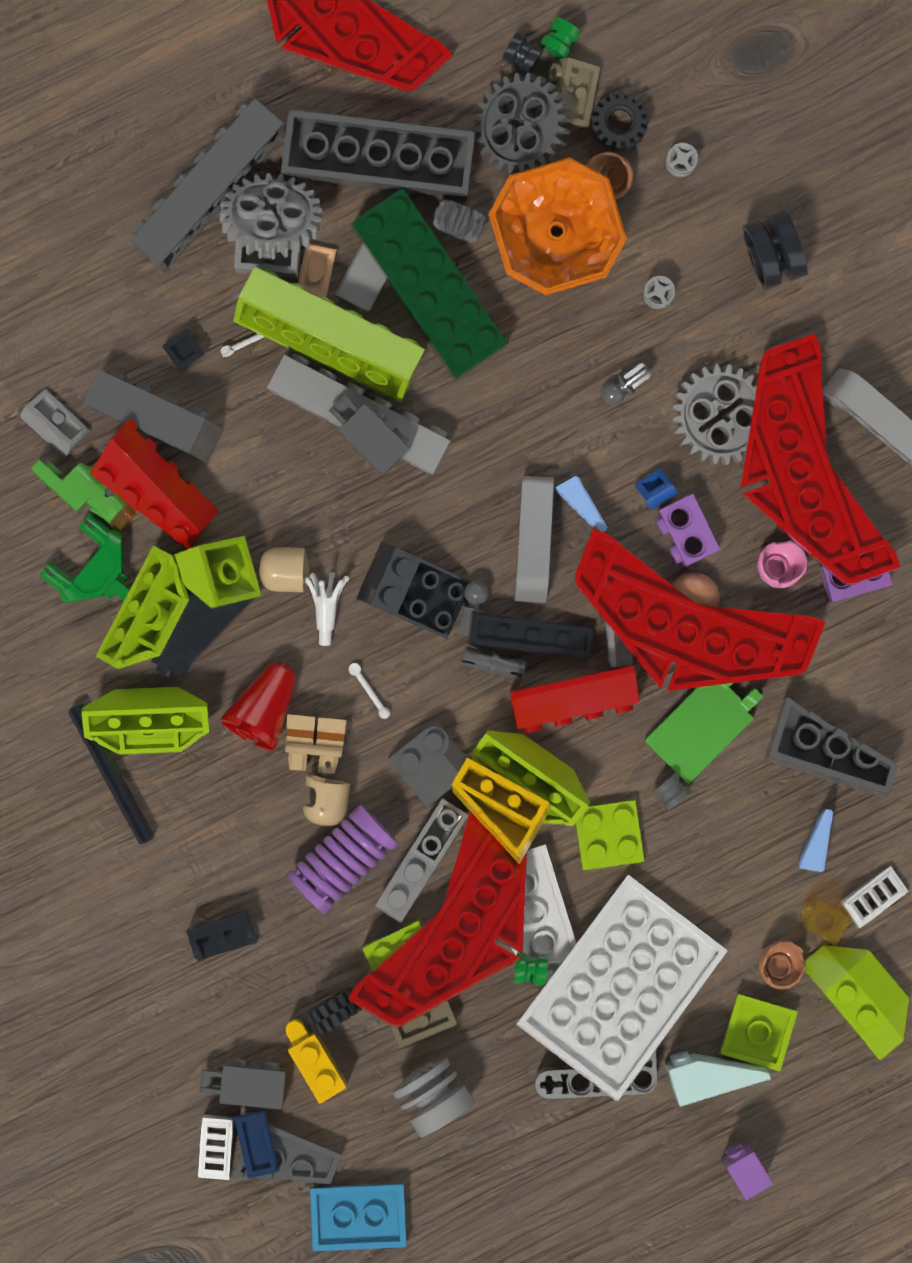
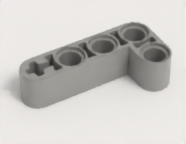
M838 368L822 388L823 398L836 408L847 411L912 466V420L858 374Z
M522 476L515 601L546 603L549 581L554 477Z
M656 1050L640 1070L650 1073V1081L646 1085L639 1086L633 1080L623 1095L647 1094L654 1090L657 1084ZM571 1066L545 1067L540 1069L535 1075L536 1091L540 1096L547 1099L609 1096L589 1080L587 1086L582 1089L573 1087L571 1080L573 1076L580 1073ZM561 1074H566L565 1081L568 1089L563 1090L562 1083L552 1084L551 1090H546L545 1085L540 1084V1082H544L548 1075L552 1076L553 1081H562Z

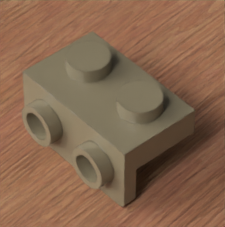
M446 1001L404 1026H391L399 1048H403L458 1024L449 1001Z

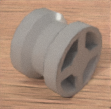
M687 143L675 144L669 150L666 157L667 170L676 177L690 175L698 162L696 149Z
M665 276L651 278L643 290L644 301L653 309L667 307L675 296V286Z

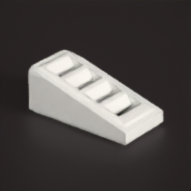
M889 866L839 902L856 926L861 928L909 891L892 867ZM886 877H888L897 890L893 894L883 882ZM878 885L887 898L882 901L873 887ZM867 892L877 904L874 908L869 905L863 896ZM856 900H859L867 911L864 915L855 906L854 902Z
M203 1115L198 1170L199 1178L229 1180L234 1117ZM209 1127L225 1128L226 1134L209 1133ZM208 1139L225 1140V1146L208 1145ZM207 1151L225 1152L224 1158L207 1157ZM206 1163L224 1164L223 1170L206 1169Z

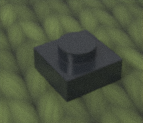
M185 329L162 345L179 372H182L205 356V353L188 329Z

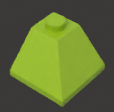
M245 536L196 546L175 554L183 585L211 608L261 596Z

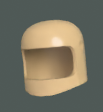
M274 547L266 550L261 557L259 568L263 586L275 592L304 593L308 586L304 582V578L310 575L305 548Z
M306 774L305 785L316 790L315 804L303 805V812L307 820L322 826H333L341 823L348 811L350 783Z

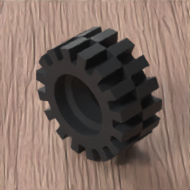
M619 92L617 95H614V93L608 94V97H603L594 109L591 124L596 141L599 140L601 142V146L604 148L605 146L609 147L610 151L620 150V152H623L628 148H634L643 139L647 130L646 108H643V103L640 100L634 99V95L629 94L627 96L624 95V92ZM615 111L626 112L632 121L630 129L621 134L613 132L607 122L611 113Z
M352 985L325 999L304 1014L317 1037L332 1030L362 1010L361 1007L348 999L354 990Z

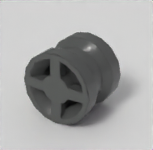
M676 772L667 777L652 791L655 796L661 797L664 800V806L668 811L691 793L688 786H683L680 783V777Z

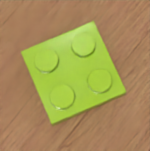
M636 800L587 807L576 822L583 871L644 862Z
M737 993L719 1053L781 1071L798 1011Z

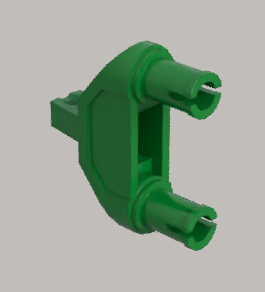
M90 513L85 520L94 526V529L83 521L78 529L82 530L99 544L98 552L77 577H69L52 561L45 568L55 576L53 577L46 570H42L39 577L60 593L59 597H61L60 599L64 603L104 596L111 599L114 595L124 601L130 589L124 585L128 578L123 574V534L118 529L111 531Z

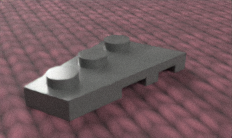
M269 1123L279 1172L254 1178L321 1184L331 1183L343 1153ZM243 1154L239 1158L232 1177H248Z

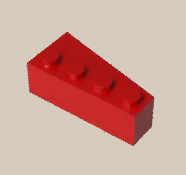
M129 418L112 437L90 474L121 497L126 503L146 516L152 523H155L177 542L190 549L208 528L219 511L192 482L185 483L178 472L179 468L172 461L166 463L155 451L158 446L149 437L145 440L135 430L138 425Z

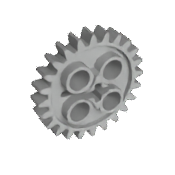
M267 173L265 180H261L258 175H254V182L252 183L244 178L243 187L233 185V193L226 192L225 201H221L220 223L222 224V232L227 233L228 242L235 241L236 249L246 246L247 255L256 250L258 251L259 258H262L265 252L270 253L272 259H275L276 252H281L286 258L290 249L298 254L300 253V245L309 247L310 239H316L317 230H321L322 208H320V200L314 199L313 190L306 191V183L296 186L294 177L286 182L284 181L283 174H280L277 180L272 179L270 173Z
M715 364L712 366L710 374L708 369L704 367L700 369L701 378L693 373L689 375L692 384L687 382L680 384L681 388L685 391L684 394H674V397L680 401V404L670 407L671 410L678 412V416L670 419V422L679 423L680 428L676 429L673 434H683L684 438L679 445L683 446L689 443L691 447L688 455H692L697 451L700 452V462L710 456L711 465H716L719 457H721V461L725 466L729 465L730 456L738 463L742 461L741 452L745 455L756 386L753 387L751 385L754 378L753 375L745 379L742 378V368L732 374L731 365H726L723 372H721L719 365ZM720 385L726 386L730 391V399L726 402L722 401L718 396L717 391ZM738 398L743 399V402L725 414L722 420L714 422L702 433L699 431V427L718 415V411L729 407ZM697 403L703 405L706 410V416L703 420L697 419L693 414V407ZM739 410L744 411L748 416V424L745 427L740 426L736 421V414ZM716 428L724 434V441L721 445L715 444L711 438V433Z

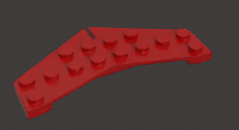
M267 0L277 45L298 26L301 27L294 36L281 46V50L404 92L417 90L453 57L451 52L441 42L430 35H425L371 0Z
M812 334L771 348L761 358L740 489L768 480L769 484L744 492L742 496L840 582L846 585H854L897 570L901 566L896 552L888 541L884 540L829 463L821 376V348L816 334Z
M594 528L574 576L577 588L660 689L671 663L677 664L666 691L800 675L807 670L826 624L825 621L812 616L696 604L621 546L610 535Z
M469 811L467 824L441 910L377 969L364 977L348 997L349 1001L393 1027H401L519 961V957L497 945L496 941H501L523 955L527 852L519 864L474 814Z

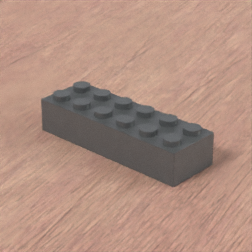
M254 98L250 104L246 101L235 113L237 119L230 127L225 125L214 137V140L217 142L208 151L205 148L198 154L193 162L196 166L190 173H182L174 182L173 187L175 190L169 197L162 196L153 206L154 214L147 222L144 219L141 220L132 230L131 234L134 236L131 242L136 249L164 273L220 211L221 201H225V193H233V185L241 187L243 179H248L286 135L284 123L257 99Z
M288 110L281 173L284 178L290 179L294 177L298 180L399 191L403 188L407 193L467 200L475 132Z

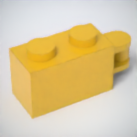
M290 1020L285 1030L292 1043L288 1048V1052L317 1101L321 1104L346 1089L348 1083L321 1037H317L314 1031L310 1033L302 1020Z

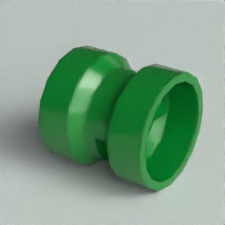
M555 17L550 25L552 32L545 35L539 45L556 58H567L570 53L569 47L571 43L578 40L581 31L570 22L560 17Z
M517 952L516 956L520 960L515 962L513 983L523 985L526 982H533L535 986L544 987L547 976L548 956L538 955L532 958L526 953L522 955Z

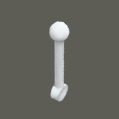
M256 334L232 346L226 345L221 348L220 352L223 357H228L234 351L264 338V336Z
M357 663L351 664L349 666V673L357 677L378 708L379 716L382 719H387L391 714L390 709L384 707L361 674L360 665Z

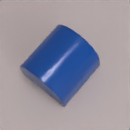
M661 468L634 484L641 498L651 511L678 495L673 483Z

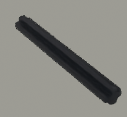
M78 704L69 709L68 714L136 840L140 845L152 840L154 834L108 749L96 741H91L84 737L81 713L84 705Z

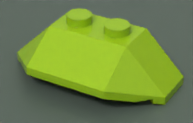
M152 546L96 657L119 669L161 655L189 601L176 557Z
M179 687L115 689L84 706L81 710L84 737L91 741H96L101 746L119 755L182 752L210 731L207 702Z
M488 730L471 753L472 759L476 763L550 802V812L543 822L544 824L574 826L590 804L574 769L524 734Z
M822 945L804 960L806 964L804 971L879 1061L904 1041L909 997L869 950Z

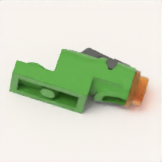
M39 460L31 468L38 478L78 514L88 505L90 507L89 511L106 520L112 528L116 526L120 531L137 515V512L130 504L126 503L121 497L90 474L93 469L91 466L79 463L63 481L60 479L63 473L50 461L45 465Z

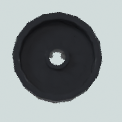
M786 211L771 215L768 218V230L759 220L742 227L751 265L764 290L779 286L782 283V271L791 281L808 274L802 244L795 226Z

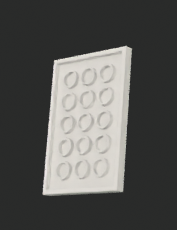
M627 875L516 1025L615 1101H618L728 950L631 876Z

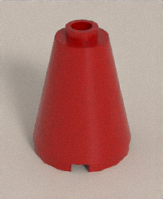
M280 661L277 665L269 664L226 710L220 719L222 721L221 724L241 739L246 740L248 738L255 741V746L273 752L278 744L297 678L293 675L295 670Z

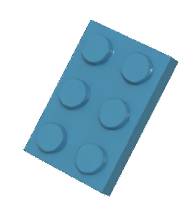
M404 1183L310 1187L313 1251L406 1247Z

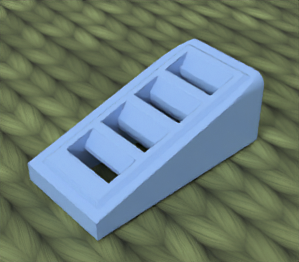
M574 476L555 488L557 493L591 527L601 532L607 530L608 527L579 477Z
M823 808L820 811L796 867L812 871H824L833 817L832 810Z

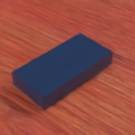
M263 1109L235 1116V1124L248 1179L279 1172L266 1110Z

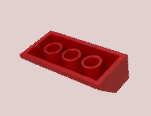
M634 666L509 692L517 729L523 728L525 734L543 730L542 724L554 721L555 727L573 723L572 717L584 715L585 720L604 717L603 710L615 708V713L618 714L634 710L633 704L640 703Z

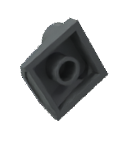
M436 720L388 760L424 805L428 807L452 788V782L464 764L466 756Z

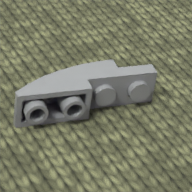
M441 799L377 901L376 908L400 923L403 921L465 822L468 814L446 800Z

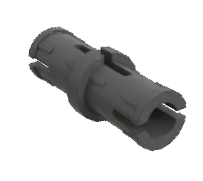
M465 647L461 666L487 671V674L492 676L499 674L522 680L526 661L499 655L500 652L497 651L489 653Z

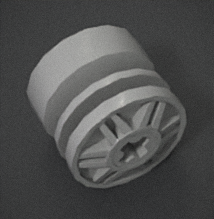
M447 1057L434 1062H428L407 1075L399 1086L391 1092L395 1099H399L407 1094L410 1095L401 1103L400 1107L402 1110L415 1105L418 1107L419 1110L412 1115L409 1121L420 1138L447 1125L475 1104L465 1085L456 1086L452 1089L449 1088L448 1084L457 1076L455 1070L441 1075V1072L451 1064Z

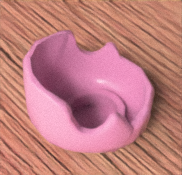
M792 540L770 543L761 551L757 561V569L761 579L774 588L793 586L806 573L808 565L805 550Z

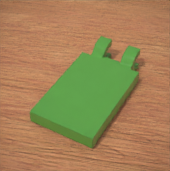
M733 683L695 688L644 741L689 785L754 719L748 711L763 698L755 688H752L742 699L730 688Z

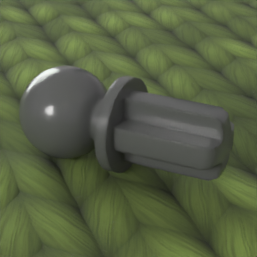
M641 361L625 374L620 372L617 375L619 382L610 381L602 387V400L611 406L620 404L625 398V392L634 394L635 388L652 376V370L647 363Z
M480 580L469 582L464 591L468 605H461V609L464 610L459 633L466 637L469 635L471 613L485 614L486 611L480 608V605L488 599L489 588Z

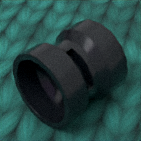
M517 32L509 43L502 59L509 64L518 61L517 65L520 66L521 71L526 74L531 73L542 55L544 47L537 43H528L527 45L526 37Z

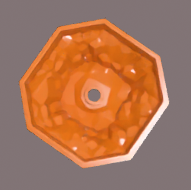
M571 157L509 175L489 212L506 274L544 295L606 278L627 240L610 179ZM554 226H558L562 229L563 233L559 237H554L551 234V229Z

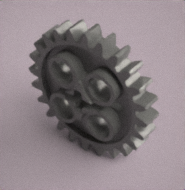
M515 73L514 81L512 78L505 76L503 78L504 86L493 83L495 93L491 94L486 91L484 93L488 99L487 104L478 103V106L484 110L483 114L474 115L475 119L481 121V125L473 128V131L482 134L475 142L482 146L485 145L480 153L487 157L490 156L488 163L494 166L498 165L497 169L506 172L508 170V173L515 174L519 171L538 167L540 163L544 165L551 163L550 155L559 157L560 154L556 147L558 145H567L561 137L564 134H570L571 131L563 128L564 123L571 121V117L563 115V112L569 108V105L559 103L563 99L564 94L558 91L555 92L557 86L550 82L547 83V79L538 76L536 78L531 73H527L525 77L522 74ZM514 100V109L508 113V105ZM542 104V113L536 118L535 111ZM508 131V140L505 144H503V134ZM536 135L537 142L533 148H530V140Z

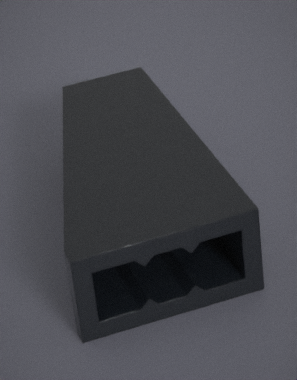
M188 590L189 601L161 655L151 660V662L157 664L155 670L171 679L174 674L182 676L258 597L211 608L192 591Z

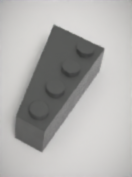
M113 369L110 370L109 374L98 370L83 404L123 424L131 418L138 425L136 430L154 439L158 438L182 452L186 451L208 464L224 430L206 419L208 415L206 412L193 406L190 407L189 411L179 407L181 401L165 393L162 398L153 395V388L139 381L133 386L126 382L127 376Z
M789 697L782 701L766 753V761L882 798L890 794L898 764L864 743L858 742L843 730L835 728L815 713L804 709Z

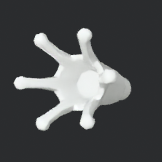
M333 572L329 574L326 592L325 582L321 580L318 584L314 573L304 578V582L308 584L315 603L319 645H331L337 603L343 587L350 580L349 576H344L343 580L338 582L334 592L333 581L335 573Z

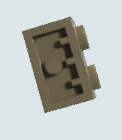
M569 57L554 60L548 72V79L550 83L557 86L555 92L558 91L564 94L563 99L559 103L569 105V108L563 112V115L571 117V121L565 124L582 129L588 128L600 67Z

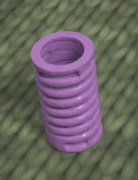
M362 804L349 815L350 821L355 826L348 820L341 822V827L349 837L339 828H335L332 831V835L341 846L330 836L324 838V844L333 855L321 844L315 847V852L325 864L312 852L306 855V859L319 875L302 861L297 863L296 867L298 870L296 872L289 871L287 873L289 879L300 892L324 915L334 906V900H341L343 892H349L352 889V884L360 882V875L366 876L370 871L369 867L375 868L378 865V859L382 860L387 856L386 848L394 850L399 845L385 827ZM307 878L313 883L316 890L305 882Z

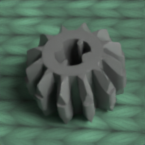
M446 199L441 200L436 208L432 225L442 233L472 244L476 243L482 235L486 218L482 213L470 207Z

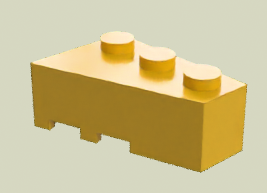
M466 758L452 782L453 793L520 864L550 812V802L475 761Z

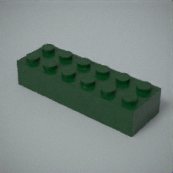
M403 188L351 222V229L384 274L386 281L454 381H457L507 347L508 343Z

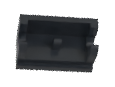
M248 909L186 929L194 957L197 961L257 943Z

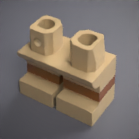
M287 714L285 752H289V769L306 771L308 754L320 755L318 772L335 774L339 757L343 755L347 720L318 717L317 741L315 745L317 717Z

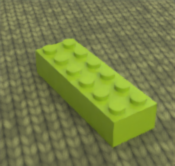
M254 267L238 297L233 322L397 402H402L425 350L416 341L410 338H401L391 333L390 329L384 325H374L364 320L355 311H345L335 306L334 302L326 297H317L310 294L303 286L297 283H288L268 269L261 270Z

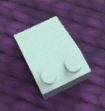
M688 1051L673 1054L670 1056L671 1061L665 1062L671 1086L680 1107L771 1079L769 1072L763 1066L695 1053L689 1055Z

